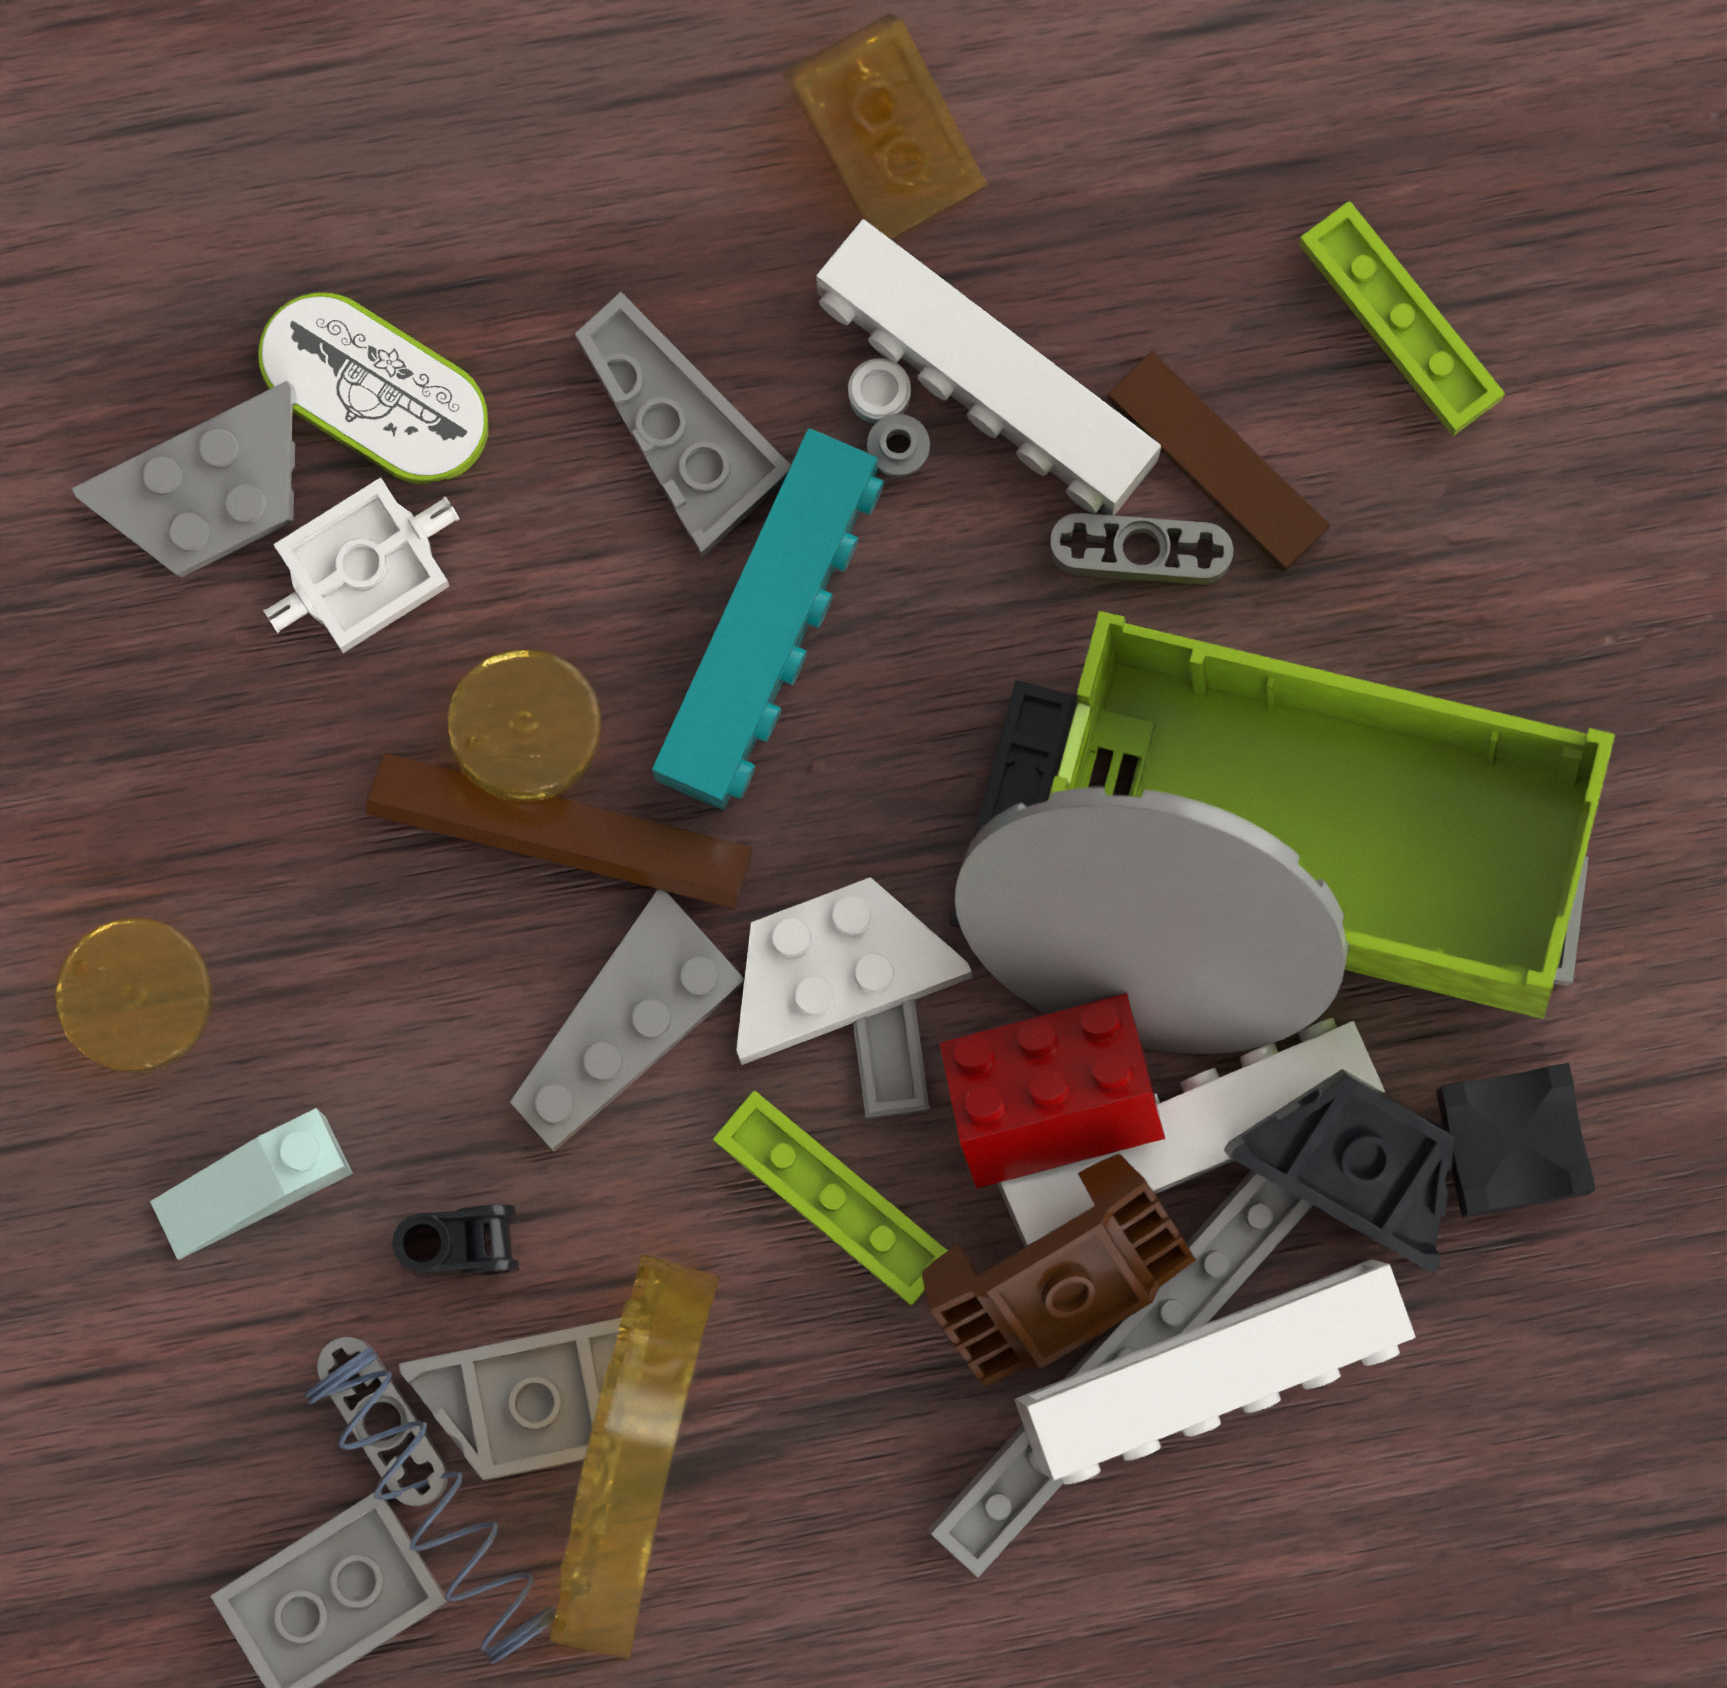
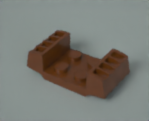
M1121 1154L1101 1160L1078 1173L1095 1204L1094 1207L982 1274H979L960 1245L947 1251L922 1271L930 1312L983 1387L1024 1368L1041 1370L1153 1303L1162 1285L1196 1261V1258L1145 1178Z

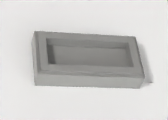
M915 998L904 1001L902 1005L854 1021L853 1026L866 1120L929 1112Z

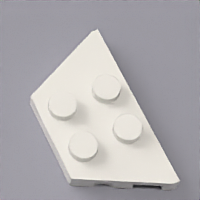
M871 877L753 921L750 927L736 1049L741 1065L847 1026L862 1017L868 1018L902 1005L904 1001L914 998L918 999L971 979L972 971L967 961Z

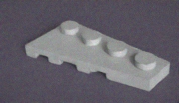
M620 292L575 333L576 339L703 558L783 484L791 465L640 310Z
M658 889L513 1096L510 1103L549 1148L555 1152L744 985V978L666 891Z

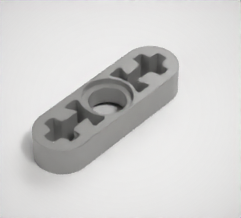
M1073 513L1060 519L1052 530L1049 546L1050 555L1055 565L1063 572L1071 575L1193 585H1209L1222 579L1228 572L1233 558L1231 538L1224 529L1212 523L1089 513ZM1073 530L1085 531L1086 541L1105 544L1106 531H1116L1112 548L1114 563L1102 562L1105 554V549L1087 548L1084 558H1072L1071 548L1061 545L1060 541L1070 540ZM1136 533H1145L1152 536L1159 545V555L1156 560L1147 565H1136L1130 562L1123 552V544L1129 536ZM1168 535L1180 537L1177 545L1178 550H1195L1199 540H1209L1211 551L1221 553L1222 558H1213L1210 567L1203 569L1198 567L1197 557L1177 554V568L1166 567L1170 553V539Z
M341 1337L328 1343L321 1351L317 1362V1372L320 1381L337 1369L339 1362L336 1355L340 1351L344 1350L348 1355L356 1356L371 1346L362 1340L352 1337ZM378 1357L358 1373L361 1377L373 1372L387 1370ZM386 1376L378 1377L381 1383H383ZM391 1377L389 1385L372 1407L378 1403L387 1402L395 1406L399 1411L401 1425L419 1421ZM378 1378L364 1383L367 1387H372ZM355 1386L331 1394L330 1397L347 1424H349L374 1393L361 1399L354 1410L350 1407L347 1399L360 1395ZM367 1412L352 1429L358 1441L371 1437L365 1427ZM421 1426L399 1432L389 1440L376 1441L362 1446L381 1478L399 1458L395 1456L387 1465L381 1454L402 1446L412 1433L416 1437L422 1428ZM425 1433L410 1456L418 1465L428 1463L432 1465L434 1472L427 1478L431 1488L424 1494L419 1489L410 1488L402 1492L400 1496L395 1497L398 1501L411 1506H425L435 1502L444 1493L448 1484V1478H440L443 1473L448 1472L446 1463L428 1434ZM403 1463L386 1482L390 1492L402 1491L401 1481L408 1475Z

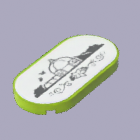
M334 293L303 295L282 306L265 326L259 344V365L269 389L285 381L291 383L296 392V405H293V413L392 476L412 484H431L430 482H438L443 479L450 480L466 472L481 455L488 438V417L485 399L476 382L461 368L357 302Z

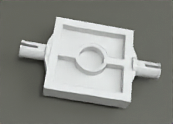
M379 478L274 544L279 555L290 570L295 592L263 611L277 633L302 616L310 613L313 618L326 626L342 653H345L450 587L446 577L432 557L428 538L454 521H458L459 517L446 497H443L442 500L414 517L411 512L396 502L383 480Z

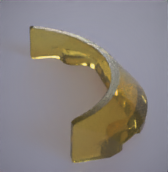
M642 1254L638 1264L630 1301L626 1300L619 1323L614 1353L611 1362L608 1363L571 1518L572 1527L560 1572L558 1583L560 1597L551 1628L550 1642L626 1659L631 1658L649 1559L669 1469L694 1368L718 1289L720 1276Z

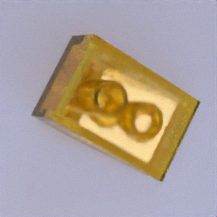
M888 13L781 73L807 124L862 219L866 220L889 239L987 186L902 19Z

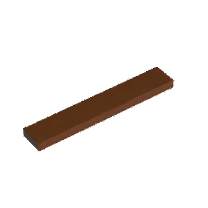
M384 753L366 799L365 814L733 909L736 908L753 848Z

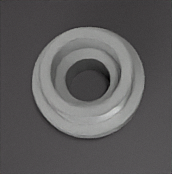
M888 415L880 419L872 427L867 439V451L869 454L878 457V470L892 477L909 476L917 472L925 464L929 456V435L925 427L917 419L909 415ZM894 435H903L909 439L911 445L903 453H894L888 449L886 443Z

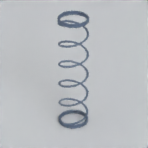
M369 1347L305 1393L304 1398H308V1403L313 1404L322 1397L335 1394L378 1377L386 1376L381 1386L344 1429L339 1438V1448L348 1450L359 1448L414 1427H422L415 1439L389 1468L375 1488L374 1498L387 1500L400 1496L407 1489L415 1488L417 1490L429 1485L427 1479L402 1488V1491L396 1490L380 1495L386 1482L422 1440L426 1433L427 1423L422 1421L409 1422L366 1439L344 1444L348 1434L385 1391L391 1380L392 1372L382 1370L346 1382L378 1358V1353H374V1348ZM455 1471L446 1472L440 1478L457 1477V1480L446 1496L417 1529L411 1538L410 1549L417 1551L429 1549L484 1528H492V1532L487 1540L448 1587L445 1600L454 1602L463 1600L517 1579H528L523 1591L482 1641L481 1651L486 1652L485 1657L490 1658L489 1663H496L554 1622L559 1617V1612L555 1611V1606H550L519 1626L497 1644L486 1647L529 1593L533 1585V1575L525 1572L512 1574L464 1593L451 1596L457 1585L492 1544L497 1535L498 1524L493 1522L478 1523L433 1541L415 1545L421 1534L446 1506L461 1485L462 1473Z

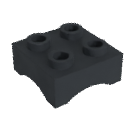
M1569 1063L1494 1078L1443 1085L1436 1091L1443 1127L1449 1130L1455 1137L1451 1168L1462 1218L1585 1196L1596 1190L1581 1132Z

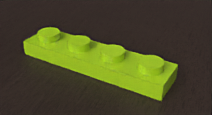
M1350 201L1300 237L1298 245L1452 436H1455L1502 401L1505 392Z
M754 1090L713 1138L714 1143L912 1307L925 1291L922 1271L948 1250Z

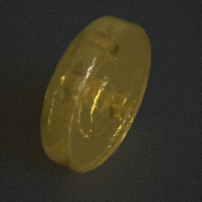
M516 649L501 652L488 657L474 666L455 689L448 711L450 747L460 769L482 790L494 796L513 801L546 799L574 785L592 764L599 747L601 735L599 703L588 680L576 667L566 660L548 652L532 649Z
M121 918L94 928L84 935L69 951L57 978L55 993L56 1009L61 1026L67 1037L80 1052L92 1061L118 1072H151L169 1066L182 1058L202 1036L212 1012V979L207 964L200 952L179 931L160 921L148 918Z

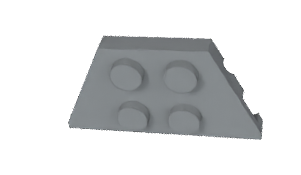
M285 381L71 489L77 499L182 578L294 522V491L291 489V472L295 468V442L292 441L293 405H296V392L293 385Z
M646 1313L404 1362L399 1364L400 1372L484 1481L612 1455L648 1327Z

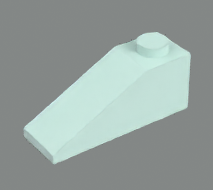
M315 1108L256 1137L154 1198L150 1203L176 1258L180 1260L352 1175L353 1172L326 1116Z

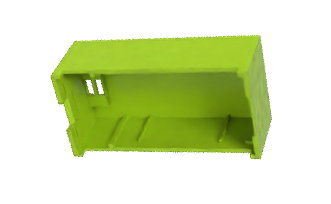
M1102 611L1098 612L1077 691L1078 701L1058 776H1054L1050 795L1053 792L1088 788L1097 752L1100 748L1114 752L1104 787L1106 795L1113 796L1124 754L1137 757L1138 762L1129 792L1130 797L1141 798L1143 790H1152L1203 802L1232 813L1270 833L1299 855L1298 864L1314 880L1322 879L1325 881L1344 915L1342 926L1346 942L1349 943L1345 970L1544 1019L1615 734L1589 728L1588 734L1135 626L1125 623V617Z

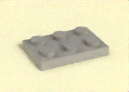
M374 1493L211 1595L212 1600L265 1688H314L449 1602L445 1600V1594L417 1550L410 1549L411 1538L387 1500L375 1499Z

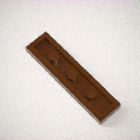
M1153 351L1108 392L1107 400L1131 423L1161 445L1160 452L1284 573L1329 530L1330 524Z

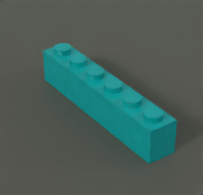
M808 428L654 763L652 772L656 782L722 811H725L731 796L742 799L756 766L747 761L757 739L764 742L769 740L779 719L782 708L773 703L782 683L786 682L793 685L806 659L807 650L799 646L808 626L811 625L819 628L830 607L833 594L825 589L833 571L838 569L845 572L853 557L859 537L852 535L851 532L860 512L870 516L882 492L884 481L876 478L878 475V457Z

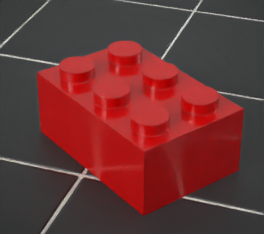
M1127 993L939 1043L959 1141L976 1189L1166 1139L1142 1042Z

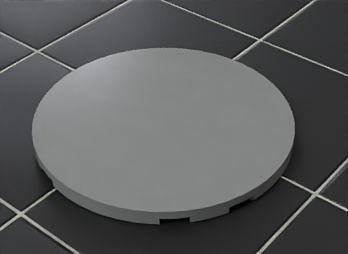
M1104 787L1077 788L1053 792L1050 795L1049 801L1026 807L1022 803L1014 805L995 816L973 838L964 855L955 888L956 913L964 937L981 963L1012 993L1045 1014L1127 993L1143 1049L1181 1054L1238 1052L1275 1043L1303 1030L1317 1020L1336 997L1343 980L1349 943L1346 942L1342 926L1344 915L1335 896L1325 881L1322 879L1314 880L1298 864L1299 855L1270 833L1232 813L1203 802L1152 790H1143L1142 797L1138 798L1106 795Z

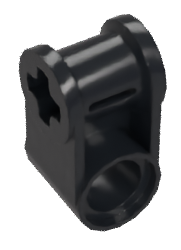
M485 1205L462 1208L457 1211L419 1213L408 1216L399 1223L393 1235L392 1246L396 1258L406 1271L415 1276L430 1277L457 1274L463 1276H486L519 1271V1261L512 1258L510 1219L516 1216L515 1206ZM486 1227H490L491 1254L489 1255L486 1254ZM423 1228L437 1232L442 1242L441 1249L436 1257L427 1262H415L407 1256L405 1250L406 1241L413 1232Z

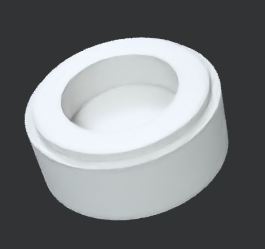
M875 358L865 361L854 370L848 384L849 402L858 417L872 424H876L880 419L888 415L904 414L911 398L909 377L905 370L892 360Z

